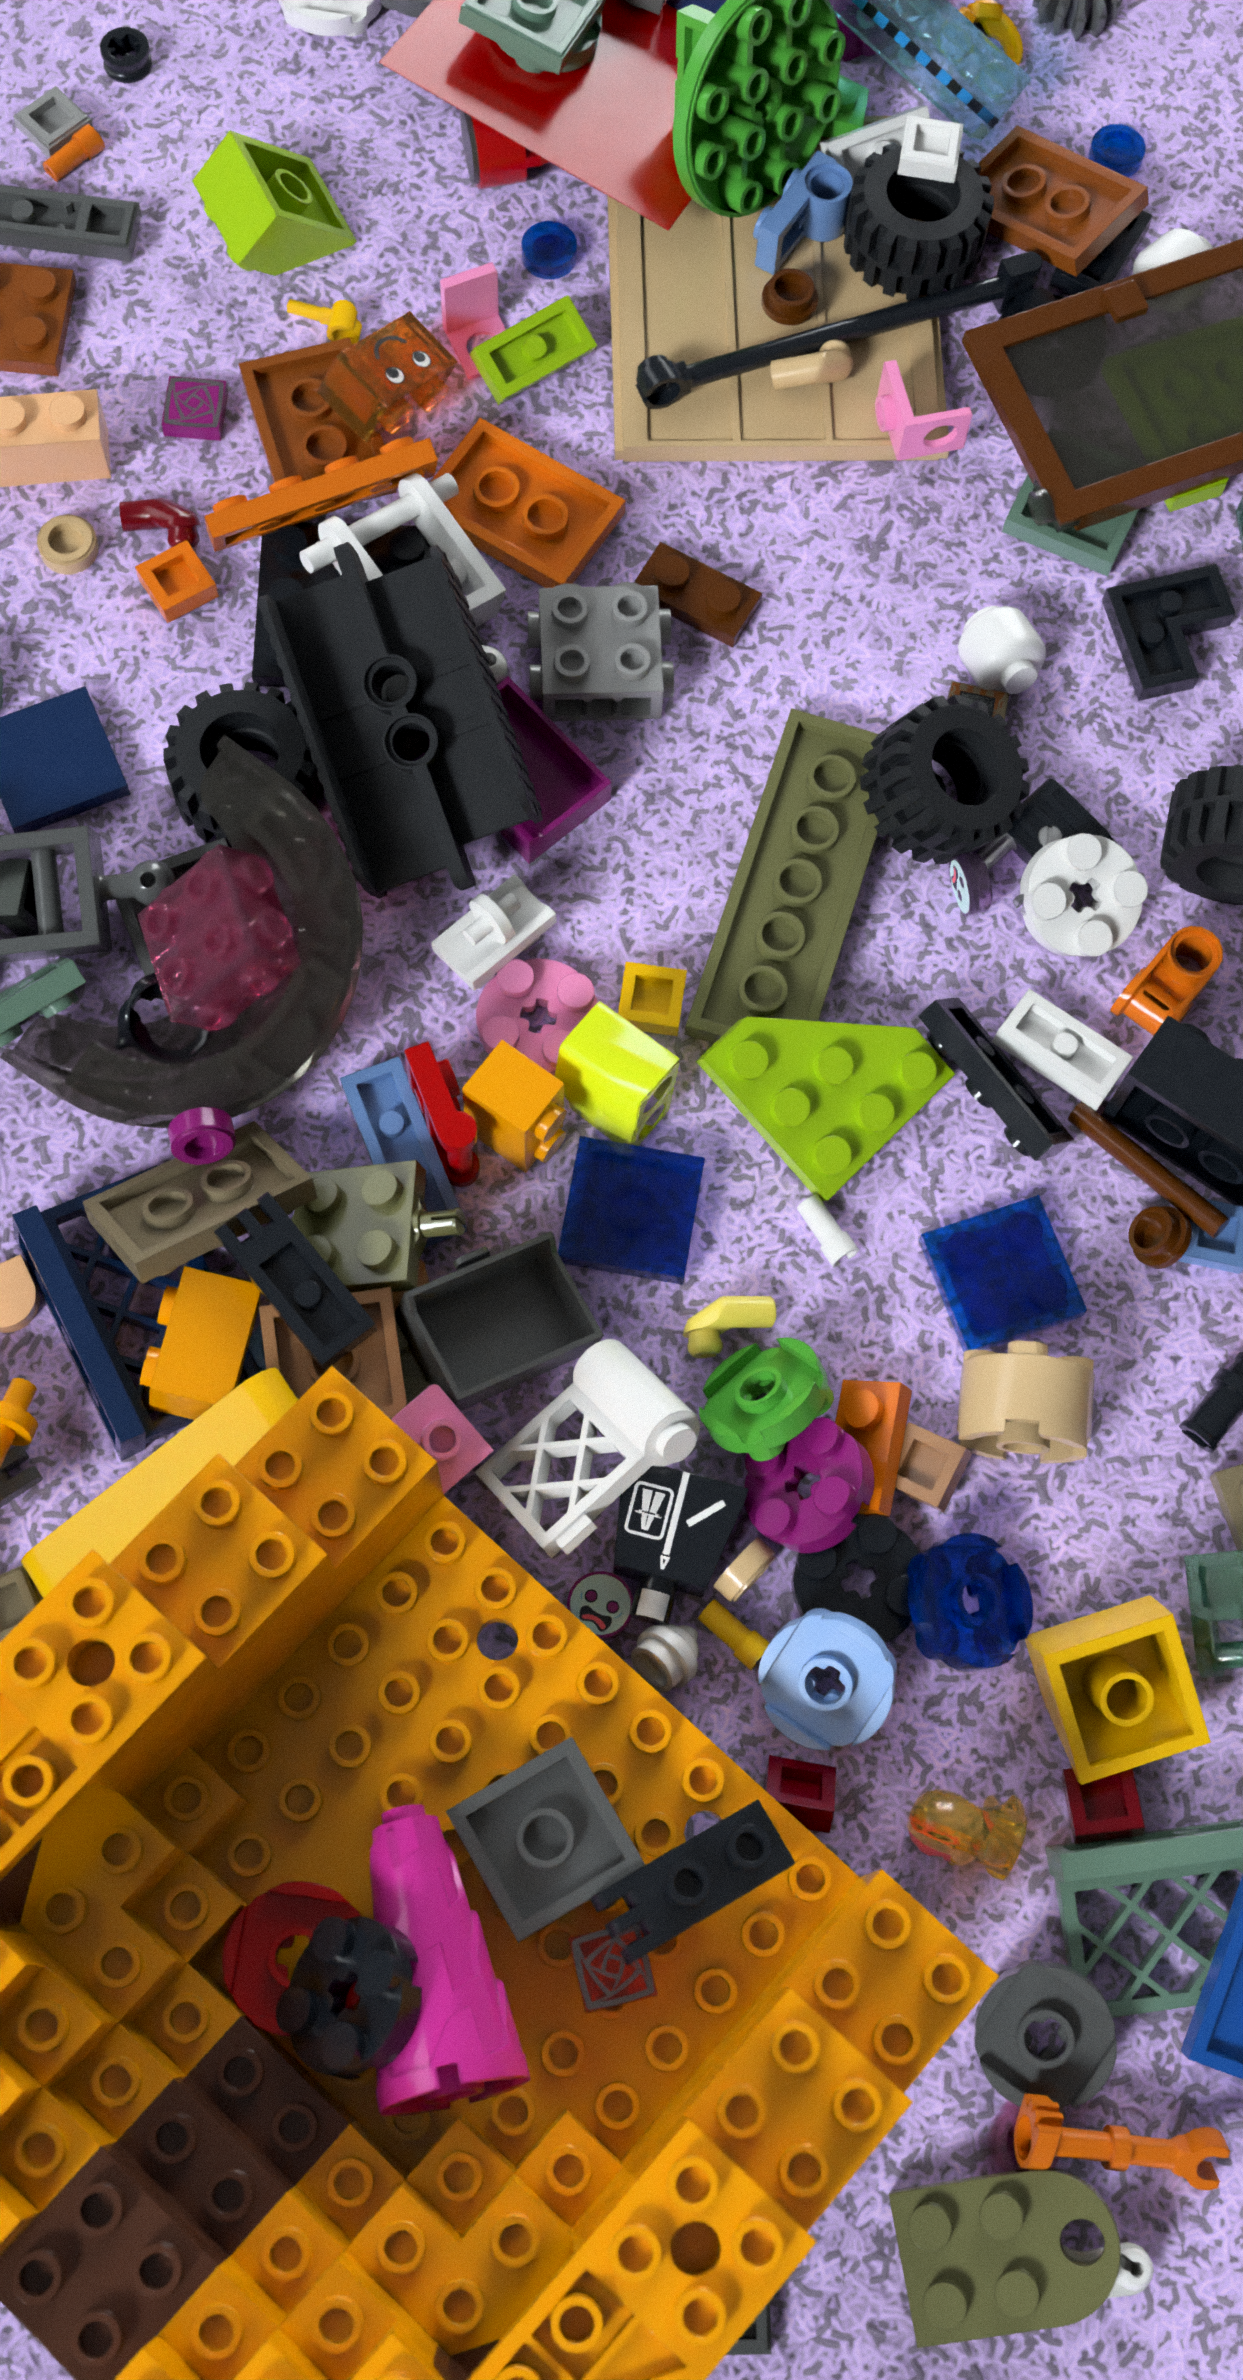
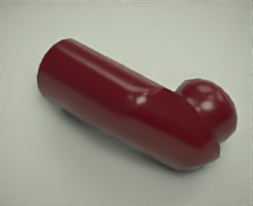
M166 498L119 502L123 532L167 528L168 543L171 547L185 540L188 541L191 547H196L199 544L200 538L196 525L201 524L196 513Z

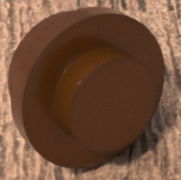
M787 268L776 272L766 283L762 291L761 303L764 312L770 319L779 324L792 326L805 323L813 317L817 310L819 296L813 280L807 273L799 269Z
M1153 1206L1142 1210L1134 1218L1129 1228L1128 1239L1136 1258L1150 1268L1162 1269L1173 1265L1184 1255L1191 1241L1192 1229L1187 1216L1171 1206Z

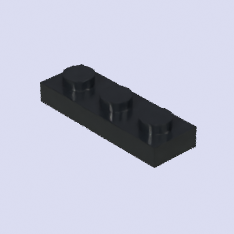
M959 997L935 1000L918 1016L929 1029L927 1039L932 1047L942 1057L950 1061L954 1060L968 1078L965 1080V1085L970 1094L986 1108L992 1107L1006 1125L1004 1128L1006 1138L1018 1152L1027 1157L1031 1156L1035 1161L1057 1155L1075 1140L999 1046L992 1042L993 1039Z

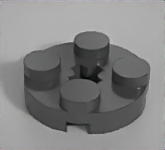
M1028 1959L1021 1962L1017 1967L999 1975L998 1979L980 1999L977 2006L974 2044L980 2064L990 2084L999 2094L1013 2104L1021 2107L1024 2094L1028 2093L1045 2095L1053 2102H1058L1060 2108L1071 2105V2108L1093 2098L1109 2079L1117 2058L1115 2023L1103 1994L1091 1980L1077 1970L1060 1963H1047L1039 1959ZM1048 2018L1054 2019L1059 2022L1057 2034L1064 2041L1063 2045L1057 2051L1049 2046L1044 2047L1039 2054L1032 2051L1029 2046L1033 2038L1027 2027L1033 2021L1043 2024Z

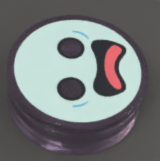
M976 852L952 857L949 862L950 883L961 913L964 916H970L988 911L992 905L993 893L990 876L984 860Z

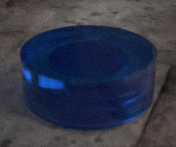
M1110 124L1100 128L1094 134L1088 157L1100 165L1130 177L1141 167L1146 145L1141 134L1132 127L1123 124Z
M542 221L532 225L522 237L521 253L523 265L532 275L541 279L552 280L564 277L572 271L577 261V239L575 234L566 225L555 221Z

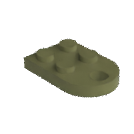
M1052 2167L1047 2170L1020 2169L890 2191L888 2194L917 2348L1071 2325L1094 2313L1108 2298L1116 2282L1120 2266L1121 2242L1113 2213L1095 2188L1070 2172ZM1076 2219H1085L1091 2221L1100 2229L1104 2237V2249L1096 2259L1088 2262L1078 2261L1069 2256L1065 2251L1061 2241V2232L1069 2222Z

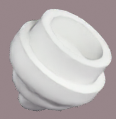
M674 1624L652 1625L638 1636L637 1647L631 1653L632 1664L636 1672L659 1692H668L673 1687H684L695 1677L698 1669L697 1657L699 1655V1648L696 1642L698 1639L697 1630L687 1625L677 1626Z

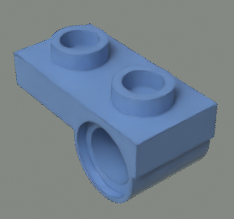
M817 150L803 170L796 168L791 173L784 187L782 197L774 208L770 205L764 208L753 231V237L758 240L755 266L774 275L803 236L814 241L827 242L838 238L844 232L853 179L850 172L838 164L836 159Z

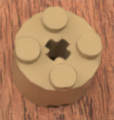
M1011 1341L1008 1343L1007 1353H996L988 1350L964 1351L957 1421L960 1445L966 1447L973 1454L1006 1460L1007 1452L1040 1454L1039 1463L1043 1464L1065 1463L1085 1459L1092 1431L1095 1375L1093 1374L1094 1360L1079 1356H1063L1059 1358L1048 1356V1346L1036 1341Z

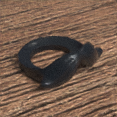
M167 964L163 965L156 972L144 976L133 986L130 998L120 1008L117 1019L118 1039L115 1048L121 1051L127 1047H133L150 1059L163 1064L183 1063L191 1059L207 1044L212 1030V1014L206 1000L195 990L172 979L170 967ZM158 998L161 1000H180L188 1003L196 1011L199 1018V1031L196 1039L189 1046L180 1050H167L159 1047L152 1040L147 1027L141 1022L139 1014L134 1010L136 1002L140 999L152 1001Z

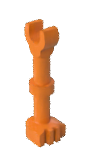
M1024 2094L1014 2130V2152L1016 2161L1021 2168L1047 2170L1050 2168L1055 2156L1100 2161L1104 2169L1125 2172L1129 2165L1169 2169L1175 2175L1185 2177L1188 2183L1198 2190L1208 2191L1217 2189L1220 2180L1212 2163L1203 2160L1208 2157H1229V2147L1222 2133L1215 2128H1195L1184 2135L1163 2139L1131 2135L1127 2127L1107 2124L1102 2131L1062 2127L1064 2117L1062 2112H1059L1058 2102H1053L1045 2095Z

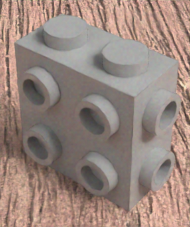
M622 582L614 586L582 587L577 584L565 583L554 588H539V612H527L528 647L540 648L541 664H529L530 699L532 701H542V711L552 721L661 719L663 698L674 697L673 661H662L661 645L671 644L670 609H659L658 585L641 586L634 582Z

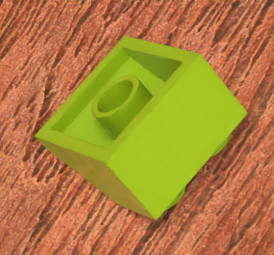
M229 130L192 180L204 202L205 213L216 224L227 244L226 250L229 257L236 265L246 271L256 270L276 276L353 246L357 241L311 158Z

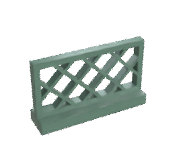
M1243 1818L1144 1832L1143 1836L1082 1844L1071 1842L1045 1846L1049 1872L1055 1879L1067 1966L1087 1977L1105 1952L1132 1973L1117 1998L1105 2000L1112 2018L1196 2006L1221 1935L1207 1955L1203 1957L1180 1939L1177 1934L1199 1903L1226 1922L1228 1913L1206 1897L1205 1894L1221 1871L1237 1869L1243 1874ZM1202 1874L1195 1886H1192L1182 1878L1184 1876ZM1170 1879L1186 1891L1188 1896L1165 1927L1137 1904L1154 1881ZM1135 1884L1127 1897L1114 1887ZM1103 1888L1122 1903L1098 1937L1079 1923L1075 1892ZM1132 1912L1160 1933L1138 1967L1134 1966L1109 1946ZM1081 1934L1093 1943L1085 1956ZM1173 1943L1200 1965L1184 1989L1166 1991L1148 1975L1169 1945ZM1143 1983L1156 1992L1134 1996Z

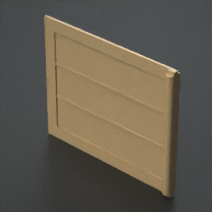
M865 116L863 126L890 116ZM822 136L820 142L831 138ZM820 142L817 148L815 149L812 157L817 152V150L822 152ZM780 195L769 205L774 208L782 196ZM607 196L615 460H623V462L897 461L888 431H880L875 413V400L878 394L884 362L891 360L897 361L914 417L947 411L939 317L847 343L850 348V357L853 359V367L850 374L841 382L775 390L770 365L691 388L690 394L683 395L668 407L661 409L646 407L635 384H637L636 373H638L637 368L639 364L650 356L664 355L668 360L675 363L685 361L687 365L911 300H906L905 294L896 293L894 297L883 294L882 286L877 284L871 287L863 281L864 271L855 272L849 264L851 255L845 254L844 232L838 238L827 242L814 241L803 236L778 271L794 268L807 273L818 291L817 310L813 317L805 323L792 326L779 324L766 315L761 303L763 288L773 275L755 266L758 240L753 237V231L764 208L748 216L725 217L701 207L692 199L668 231ZM948 426L933 429L924 439L936 440L948 435ZM949 451L900 461H938L939 459H948Z

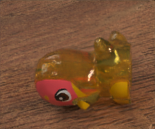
M934 1789L923 1793L916 1799L908 1817L907 1828L911 1841L921 1852L928 1856L948 1861L952 1866H965L974 1860L984 1865L987 1873L993 1878L1005 1881L1022 1848L1027 1828V1817L1025 1816V1808L1016 1795H1011L1001 1805L996 1797L989 1795L985 1799L983 1807H978L957 1793L949 1790Z

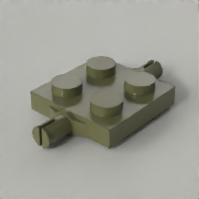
M417 1160L307 1172L313 1179L317 1199L295 1209L291 1219L350 1293L391 1287L392 1292L408 1291L417 1288L419 1259L428 1238L463 1235L465 1228L462 1225H466L465 1215L460 1207L437 1211L427 1210L424 1201L426 1170Z

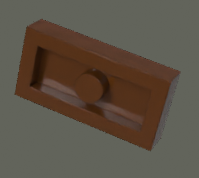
M662 542L658 544L634 583L641 586L658 585L659 609H670L672 617L731 647L735 646L762 600L761 592Z

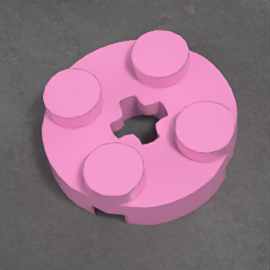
M540 958L525 961L521 959L511 960L497 972L496 976L488 981L478 1000L476 1009L477 1033L485 1051L490 1054L498 1043L504 1040L555 1076L560 1045L598 1003L594 994L593 983L586 975L578 973L572 967L555 960ZM536 1006L547 1008L548 1016L556 1019L554 1025H543L540 1033L529 1031V1021L521 1018L525 1011L533 1012Z

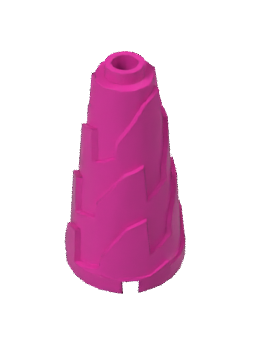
M419 1804L390 1809L381 1815L382 1825H379L372 1831L373 1845L370 1847L369 1871L374 1920L397 1928L411 1941L419 1963L410 1961L413 1971L412 1985L422 1988L419 2017L407 2044L391 2063L382 2069L376 2068L377 2088L375 2093L381 2116H408L449 2109L451 2101L469 2098V2104L495 2097L523 2086L531 2078L504 1983L495 1978L477 1911H471L455 1855L448 1841L444 1840L438 1817L426 1815L424 1806Z

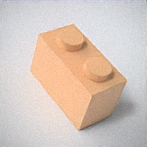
M97 389L0 397V487L111 478L108 427Z

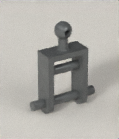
M87 825L0 835V861L31 858L39 935L0 939V963L112 951L107 901L136 898L137 901L144 905L156 906L163 904L171 898L175 891L176 880L173 871L167 864L159 860H147L134 867L131 873L104 876L100 834ZM74 853L82 930L64 932L56 855ZM156 878L155 884L149 887L151 880Z

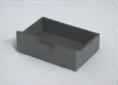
M552 1231L493 1256L490 1255L487 1247H482L457 1258L453 1262L457 1271L405 1292L395 1310L396 1321L429 1383L440 1386L460 1411L581 1357L588 1348L599 1342L604 1336L557 1253L555 1236Z

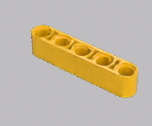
M276 1367L269 1368L241 1383L31 1548L21 1559V1564L41 1596L44 1598L92 1548L110 1563L218 1452L234 1466L298 1401V1398Z

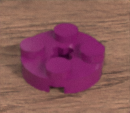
M820 1417L814 1419L805 1430L786 1442L782 1452L773 1459L755 1461L749 1453L745 1457V1468L748 1473L745 1478L744 1487L748 1488V1493L744 1503L749 1519L765 1537L776 1544L784 1545L789 1550L799 1553L823 1551L835 1546L848 1537L857 1526L851 1520L858 1513L862 1502L869 1505L874 1491V1469L865 1447L829 1418ZM809 1473L820 1475V1481L811 1485V1496L804 1499L797 1492L800 1481Z

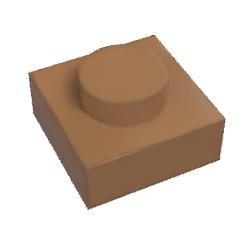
M908 1422L905 1429L895 1490L944 1513L972 1453L964 1446Z

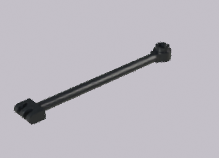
M1025 252L1001 259L995 277L687 365L685 361L675 363L668 360L664 355H653L639 364L637 368L638 373H636L637 384L635 385L646 407L661 409L675 403L683 395L690 394L691 388L770 366L772 360L819 352L821 346L829 340L837 339L850 343L989 302H993L998 314H1002L1011 304L1022 300L1023 295L1028 290L1035 288L1043 261L1041 256L1035 252Z

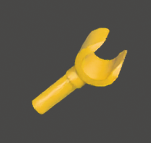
M294 299L288 301V313L328 325L326 333L330 341L350 337L352 346L358 344L362 324L356 319L358 312L350 301L338 300L333 304L332 309Z

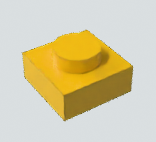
M625 962L618 1014L642 1032L678 1037L687 970Z

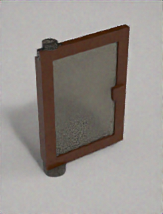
M1243 238L964 332L962 344L1036 489L1028 495V506L1030 514L1038 526L1052 522L1057 533L1074 527L1075 531L1243 473Z

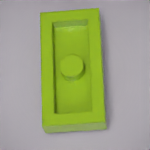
M566 295L474 347L469 356L497 404L501 405L590 354L597 347V344L569 295Z

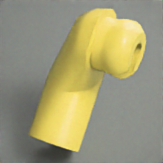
M771 1296L719 1297L687 1320L683 1336L688 1338V1352L694 1358H711L722 1351L723 1342L720 1334L732 1328H771L776 1320L775 1301Z

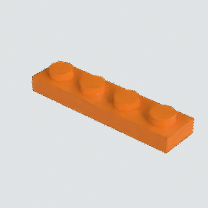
M402 437L380 448L381 455L360 462L357 456L344 457L328 464L324 468L326 474L303 481L301 475L289 476L271 484L268 488L270 493L247 500L246 495H235L217 502L212 507L214 512L205 515L206 530L214 551H221L275 532L281 527L292 526L398 489L400 480L413 473H418L425 479L435 476L438 459L430 438L414 443L412 437Z

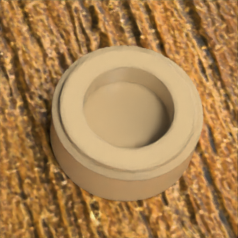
M76 515L56 516L48 520L41 527L37 536V546L44 564L54 572L69 575L76 574L89 568L97 558L99 545L95 531L91 524L82 517Z
M757 1537L723 1572L713 1587L729 1602H737L776 1559L774 1557L776 1553Z

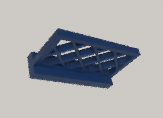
M158 1165L42 1212L35 1205L12 1214L15 1240L120 1461L145 1450V1444L188 1426L194 1420L171 1414L155 1421L151 1420L142 1401L147 1386L138 1383L136 1388L128 1372L131 1371L141 1375L144 1362L120 1355L115 1341L124 1322L158 1334L154 1347L161 1348L167 1326L157 1324L155 1319L129 1311L140 1281L124 1262L102 1255L107 1242L101 1235H99L93 1251H89L66 1243L58 1225L80 1216L88 1218L83 1201ZM202 1255L187 1262L186 1267L210 1272ZM75 1260L87 1263L83 1275ZM96 1267L131 1279L120 1307L92 1297L88 1286ZM158 1276L145 1282V1284L165 1290L167 1285L178 1288L180 1283L164 1276ZM101 1315L114 1319L110 1331ZM249 1348L242 1369L246 1380L260 1372Z

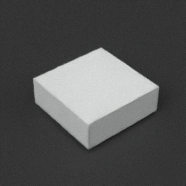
M907 115L897 174L954 183L964 124Z

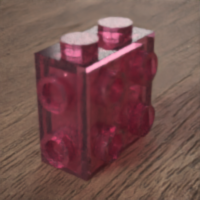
M218 844L214 849L206 852L200 861L177 881L163 889L155 900L137 914L170 1021L200 1027L206 1031H219L234 1023L241 1012L261 996L275 990L283 978L301 965L292 938V927L285 917L274 885V874L267 864L266 858Z

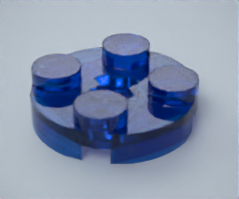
M977 1533L958 1534L935 1542L925 1552L916 1554L911 1559L908 1565V1605L916 1630V1645L926 1658L930 1660L940 1659L946 1665L956 1670L976 1672L1008 1663L1016 1655L1011 1653L1015 1650L1018 1641L1027 1639L1033 1622V1600L1028 1580L1018 1563L1009 1565L1004 1556L995 1550L1003 1546L992 1538ZM965 1586L968 1596L977 1598L979 1603V1610L971 1614L967 1612L963 1603Z

